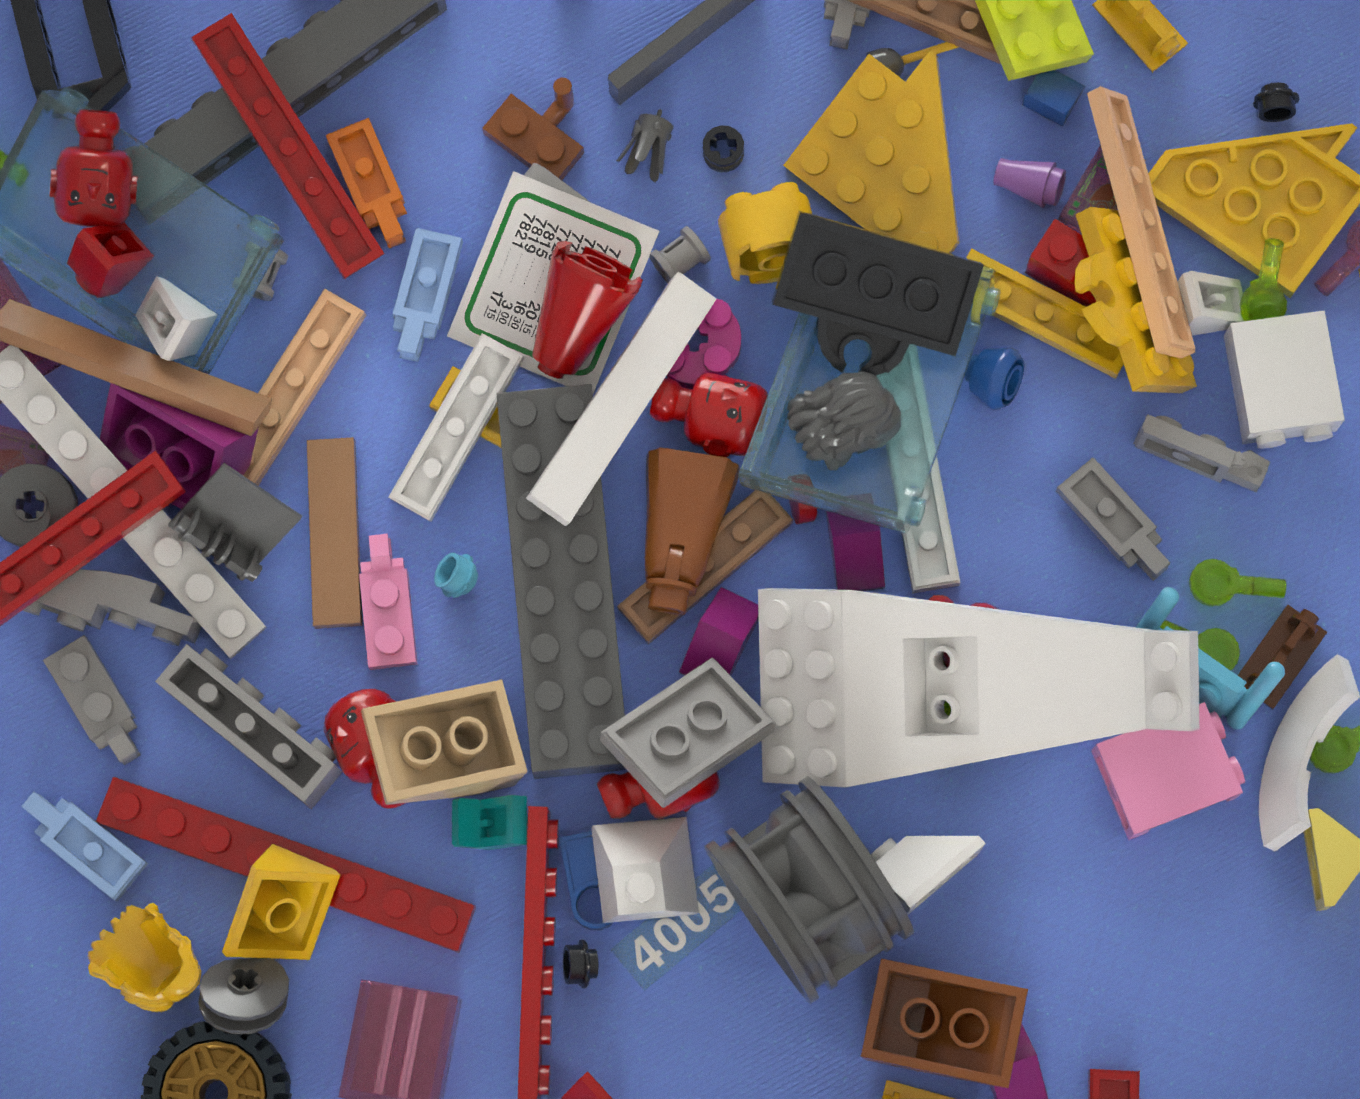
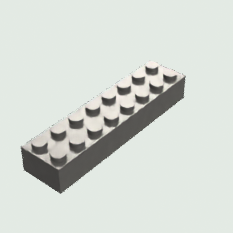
M592 384L496 393L534 779L627 770L600 741L601 731L625 716L601 476L567 526H564L526 499L593 398Z

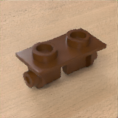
M1288 604L1237 675L1247 682L1244 687L1249 689L1270 662L1281 663L1285 668V675L1263 702L1271 709L1275 708L1327 634L1326 630L1317 625L1319 618L1307 609H1303L1300 613Z

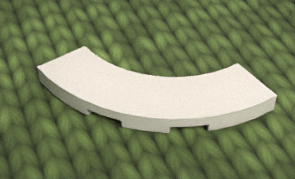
M1338 654L1328 661L1299 692L1288 708L1272 740L1264 765L1259 794L1260 832L1263 846L1270 850L1277 851L1311 827L1308 813V787L1311 772L1307 770L1311 753L1316 742H1323L1327 733L1342 713L1360 698L1349 660Z

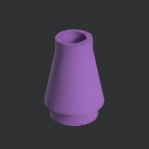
M1001 158L996 167L993 183L1042 208L1046 204L1056 206L1064 188L1066 170L1056 168V162L1017 161Z

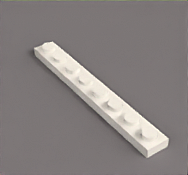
M9 345L0 353V400L88 499L127 471L18 347ZM161 510L123 537V539L198 621L227 656L232 659L267 627L194 545L186 540L182 542L178 539L179 533L168 526L171 519Z

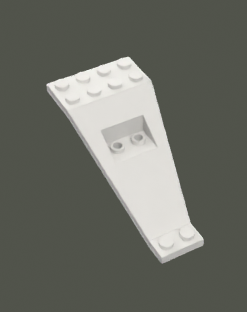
M758 589L761 708L776 723L774 732L762 740V776L765 783L799 785V781L809 776L819 786L851 787L1145 729L1194 731L1200 729L1198 631L1150 630L856 590ZM944 652H946L950 658V665L948 668L943 663ZM945 701L951 706L950 716L944 712Z

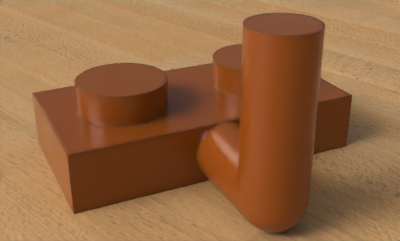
M562 77L554 82L555 100L542 116L516 96L510 94L482 128L485 136L528 168L533 163H537L560 180L564 179L584 154V147L557 128L574 106L572 84L570 80Z

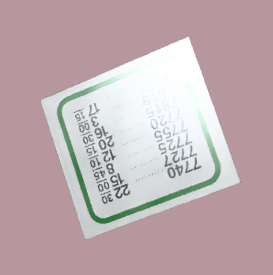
M513 171L447 337L474 347L483 333L521 354L524 360L520 367L565 386L592 384V392L594 393L629 305L575 375L565 374L563 379H557L541 372L537 368L539 362L533 358L532 353L552 251L559 241L573 242L569 251L582 254L585 246L593 248L631 268L632 272L629 279L634 280L639 276L641 277L659 230Z

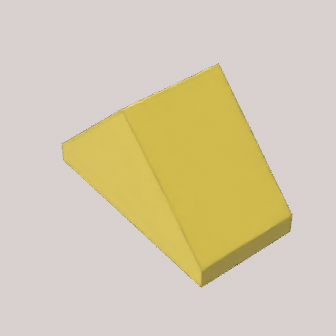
M1314 808L1308 809L1311 827L1303 833L1316 911H1322L1335 906L1360 872V838L1321 809Z

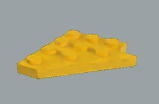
M929 50L905 82L872 55L868 54L783 166L862 228L951 254L959 244L938 56Z
M1350 123L1165 150L1148 173L1156 204L1166 213L1291 298L1360 205V175L1336 159L1357 127Z

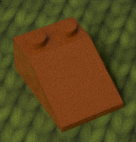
M881 958L861 1057L867 1061L1009 1089L1028 989Z

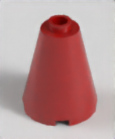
M568 241L557 242L551 254L532 353L533 358L539 362L537 368L546 375L557 379H563L565 374H576L637 295L643 281L640 276L634 280L629 279L632 272L631 268L593 248L585 246L582 254L569 251L573 242Z

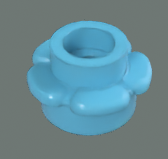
M449 553L441 560L435 572L434 582L437 587L442 589L445 596L457 598L462 594L469 593L477 582L478 572L476 565L473 563L472 556L468 554L460 556L456 553Z

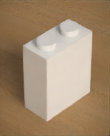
M1325 310L1230 323L1224 334V341L1242 443H1257V448L1265 449L1285 444L1286 438L1304 436L1305 442H1317L1333 437L1332 432H1336L1345 419Z

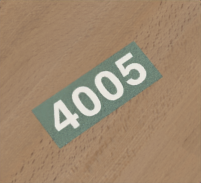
M714 865L710 866L695 879L698 914L646 919L611 949L644 991L741 911Z

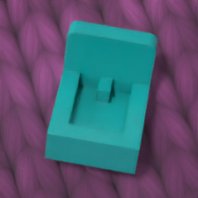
M507 795L481 800L470 798H456L452 800V845L454 847L493 850L527 845V796Z

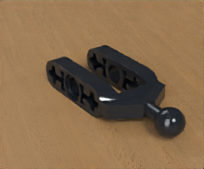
M10 0L30 80L35 91L38 106L42 112L75 121V117L80 110L109 111L131 89L128 68L110 0H82L102 78L61 88L40 1ZM115 142L113 149H117Z

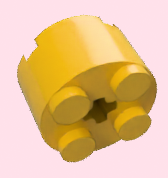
M794 182L781 183L773 187L771 191L754 195L749 192H739L725 200L726 209L718 218V227L731 276L735 280L740 281V275H746L749 277L750 284H766L778 281L798 211L812 214L808 197L799 191L798 185Z

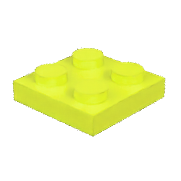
M975 0L1008 81L1086 63L1094 55L1072 0Z

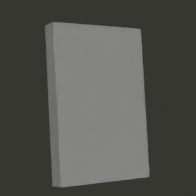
M712 657L601 731L600 741L662 808H665L772 734L776 723Z

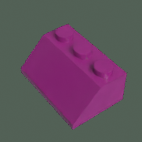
M110 383L100 440L126 470L132 468L152 452L157 451L186 490V493L171 503L182 509L223 463L241 475L245 474L251 464L258 428L252 436Z

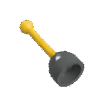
M944 42L903 56L891 48H879L867 52L866 57L868 54L872 55L900 77L904 72L906 64L923 59L929 50L937 55L959 47Z

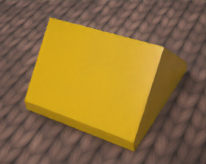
M272 844L251 867L222 953L226 957L310 960L340 874L335 869Z

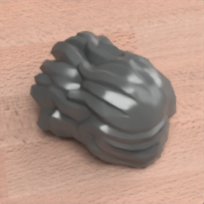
M864 371L842 373L814 391L806 390L803 394H796L788 402L787 406L789 411L787 414L788 426L791 430L798 432L795 440L797 443H803L802 450L807 451L805 458L811 461L824 460L829 470H838V467H843L850 460L854 452L861 454L869 449L882 448L897 434L901 427V411L891 392L882 386L878 377Z

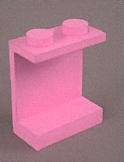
M1205 702L1199 704L1200 729L1198 730L1145 729L1118 735L1096 744L1092 749V754L1128 840L1144 835L1152 828L1224 800L1227 802L1234 800L1243 793L1240 785L1245 783V778L1241 766L1235 756L1228 758L1221 741L1226 738L1222 721L1215 711L1209 713Z

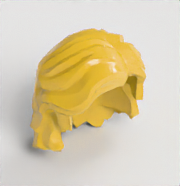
M155 903L148 904L144 909L134 905L126 906V912L120 913V919L114 917L110 921L114 933L103 929L99 933L100 940L93 941L91 943L93 950L88 951L87 957L90 962L88 965L89 974L106 981L110 987L121 990V995L124 996L125 1001L143 1010L151 1012L167 1011L175 1002H179L189 996L200 984L202 971L194 955L190 939L187 936H182L177 929L167 924Z

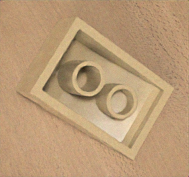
M503 680L363 708L361 710L386 805L465 797L515 786L528 772Z

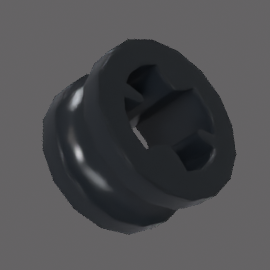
M720 125L712 128L703 139L705 163L717 172H729L737 168L744 158L742 135L730 126ZM726 140L729 147L736 146V151L730 149V157L720 158L719 152L711 151L710 148L711 146L717 148V141Z

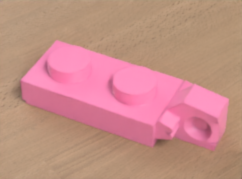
M388 534L369 536L371 561L360 562L361 574H359L368 668L376 670L417 665L409 574L407 569H405L404 559H393L391 539L388 538Z

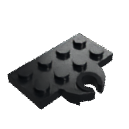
M798 211L772 304L817 317L815 334L820 350L831 365L841 373L847 365L843 356L845 346L850 341L856 339L867 342L870 348L869 355L859 365L858 372L864 371L876 376L886 372L889 373L903 360L910 344L956 356L984 265L978 261Z

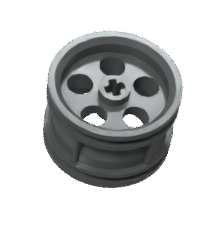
M807 776L798 783L801 790L799 794L794 796L788 790L780 794L783 805L772 811L768 820L741 838L733 828L725 831V836L728 840L726 843L719 846L712 840L704 848L729 892L771 955L803 998L809 1004H812L819 999L816 991L818 987L825 984L830 990L838 986L837 981L881 951L888 952L894 947L891 937L898 934L901 938L907 939L914 934V929L897 895L858 835L822 788L812 778Z

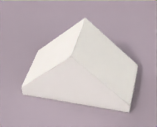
M1189 271L1183 273L1177 281L1192 336L1227 330L1230 323L1250 321L1240 280Z
M156 276L135 316L160 358L171 361L197 354L218 314L166 279Z

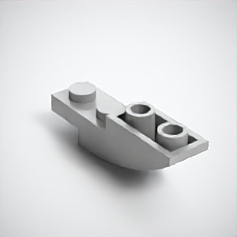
M79 569L23 610L38 616L42 609L58 614L56 620L58 623L82 632L86 625L100 629L108 612L110 613L109 621L131 630H135L137 623L154 629L153 637L175 646H179L181 639L195 644L202 628L195 618L160 606L165 592L156 583L107 571Z

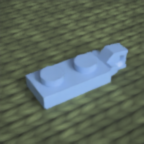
M416 228L393 310L394 331L402 332L397 349L400 352V358L418 362L424 338L435 340L437 329L440 330L461 253L462 238Z
M33 791L21 806L41 822L34 831L41 837L40 841L117 902L148 865L145 860L71 802L68 803L63 798H61L56 806H53L41 795Z

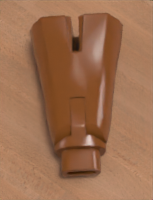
M662 447L650 450L647 453L645 576L646 588L651 590L648 609L674 615L686 614L688 598L696 594L697 587L705 573L717 532L735 490L741 468L737 463L725 457Z

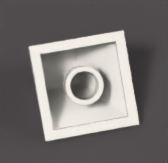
M687 817L602 824L591 827L603 923L699 913Z
M906 836L897 844L892 838H889L871 856L894 890L907 915H909L973 860L986 843L980 836Z

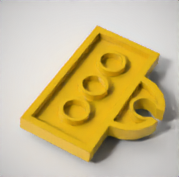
M1089 207L1075 214L1089 257L1080 261L1075 270V290L1080 294L1090 291L1096 299V303L1081 310L1094 331L1107 343L1119 348L1132 392L1184 393L1197 387L1193 375L1194 363L1191 355L1177 358L1156 353L1118 210Z

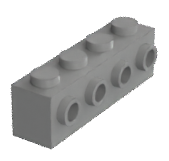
M186 644L155 682L312 809L342 773L336 764L333 763L336 759L334 751L317 737L311 744L296 733L301 725L281 708H278L273 714L259 702L264 695L244 678H241L236 684L224 675L223 672L228 666L208 649L205 648L201 654H198Z

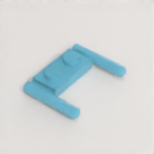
M1171 587L1164 588L1135 628L1163 630L1160 626L1179 601L1178 592ZM1166 626L1164 630H1172V629L1169 628L1168 626ZM1198 648L1199 704L1205 702L1210 713L1215 711L1220 718L1224 715L1227 717V723L1230 727L1237 730L1242 729L1284 677V666L1279 662H1270L1250 688L1246 689L1244 687L1247 683L1245 680Z

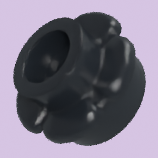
M1270 83L1263 86L1261 92L1254 97L1253 106L1258 109V116L1263 121H1284L1296 114L1295 104L1300 100L1299 94L1289 89V86L1285 83Z
M579 940L578 945H565L563 974L566 984H579L582 988H587L590 978H597L598 954L596 949H588L585 940Z

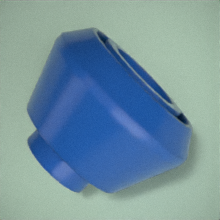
M1015 348L984 349L979 355L974 354L970 358L965 370V380L969 382V390L992 410L1008 406L1020 388L1024 375V360Z

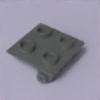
M223 463L168 523V526L179 533V540L182 542L186 540L202 550L201 554L203 556H214L213 562L220 565L223 562L225 567L237 574L239 580L243 581L246 578L253 582L262 570V566L259 563L301 520L302 515Z

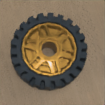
M206 1021L182 1028L175 1032L172 1038L166 1039L159 1046L160 1050L150 1059L148 1063L150 1067L147 1074H144L142 1081L144 1092L141 1095V1099H206V1089L215 1081L225 1083L228 1088L227 1099H291L292 1096L290 1093V1076L285 1068V1062L265 1037L258 1032L252 1034L224 1032L216 1029Z

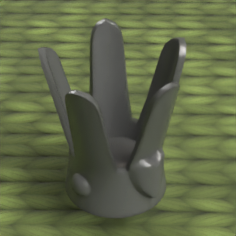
M661 109L658 110L656 115L641 114L638 120L635 121L631 134L632 139L616 160L618 162L621 161L634 143L625 166L626 174L634 173L638 164L646 159L651 147L650 178L653 182H656L659 178V173L663 174L666 143L671 139V132L674 127L669 121L661 117Z

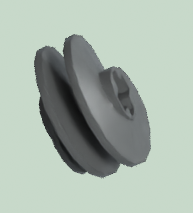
M23 464L9 469L0 477V536L16 546H24L78 507V497L71 483L61 473L42 464ZM35 495L37 500L44 503L43 512L36 511L37 518L34 519L31 514L23 510L25 502L32 503L31 496Z
M240 958L224 960L211 966L201 978L198 1001L199 1011L206 1022L224 1032L252 1034L268 1029L282 1017L287 1007L289 978L284 967L274 959Z

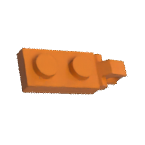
M369 118L327 134L326 138L358 213L365 221L367 227L372 229L379 226L389 249L406 242L397 220L398 217L407 214L403 205L405 202Z

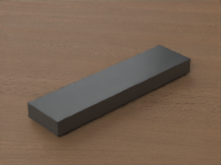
M755 0L703 1L608 75L609 94L621 105Z

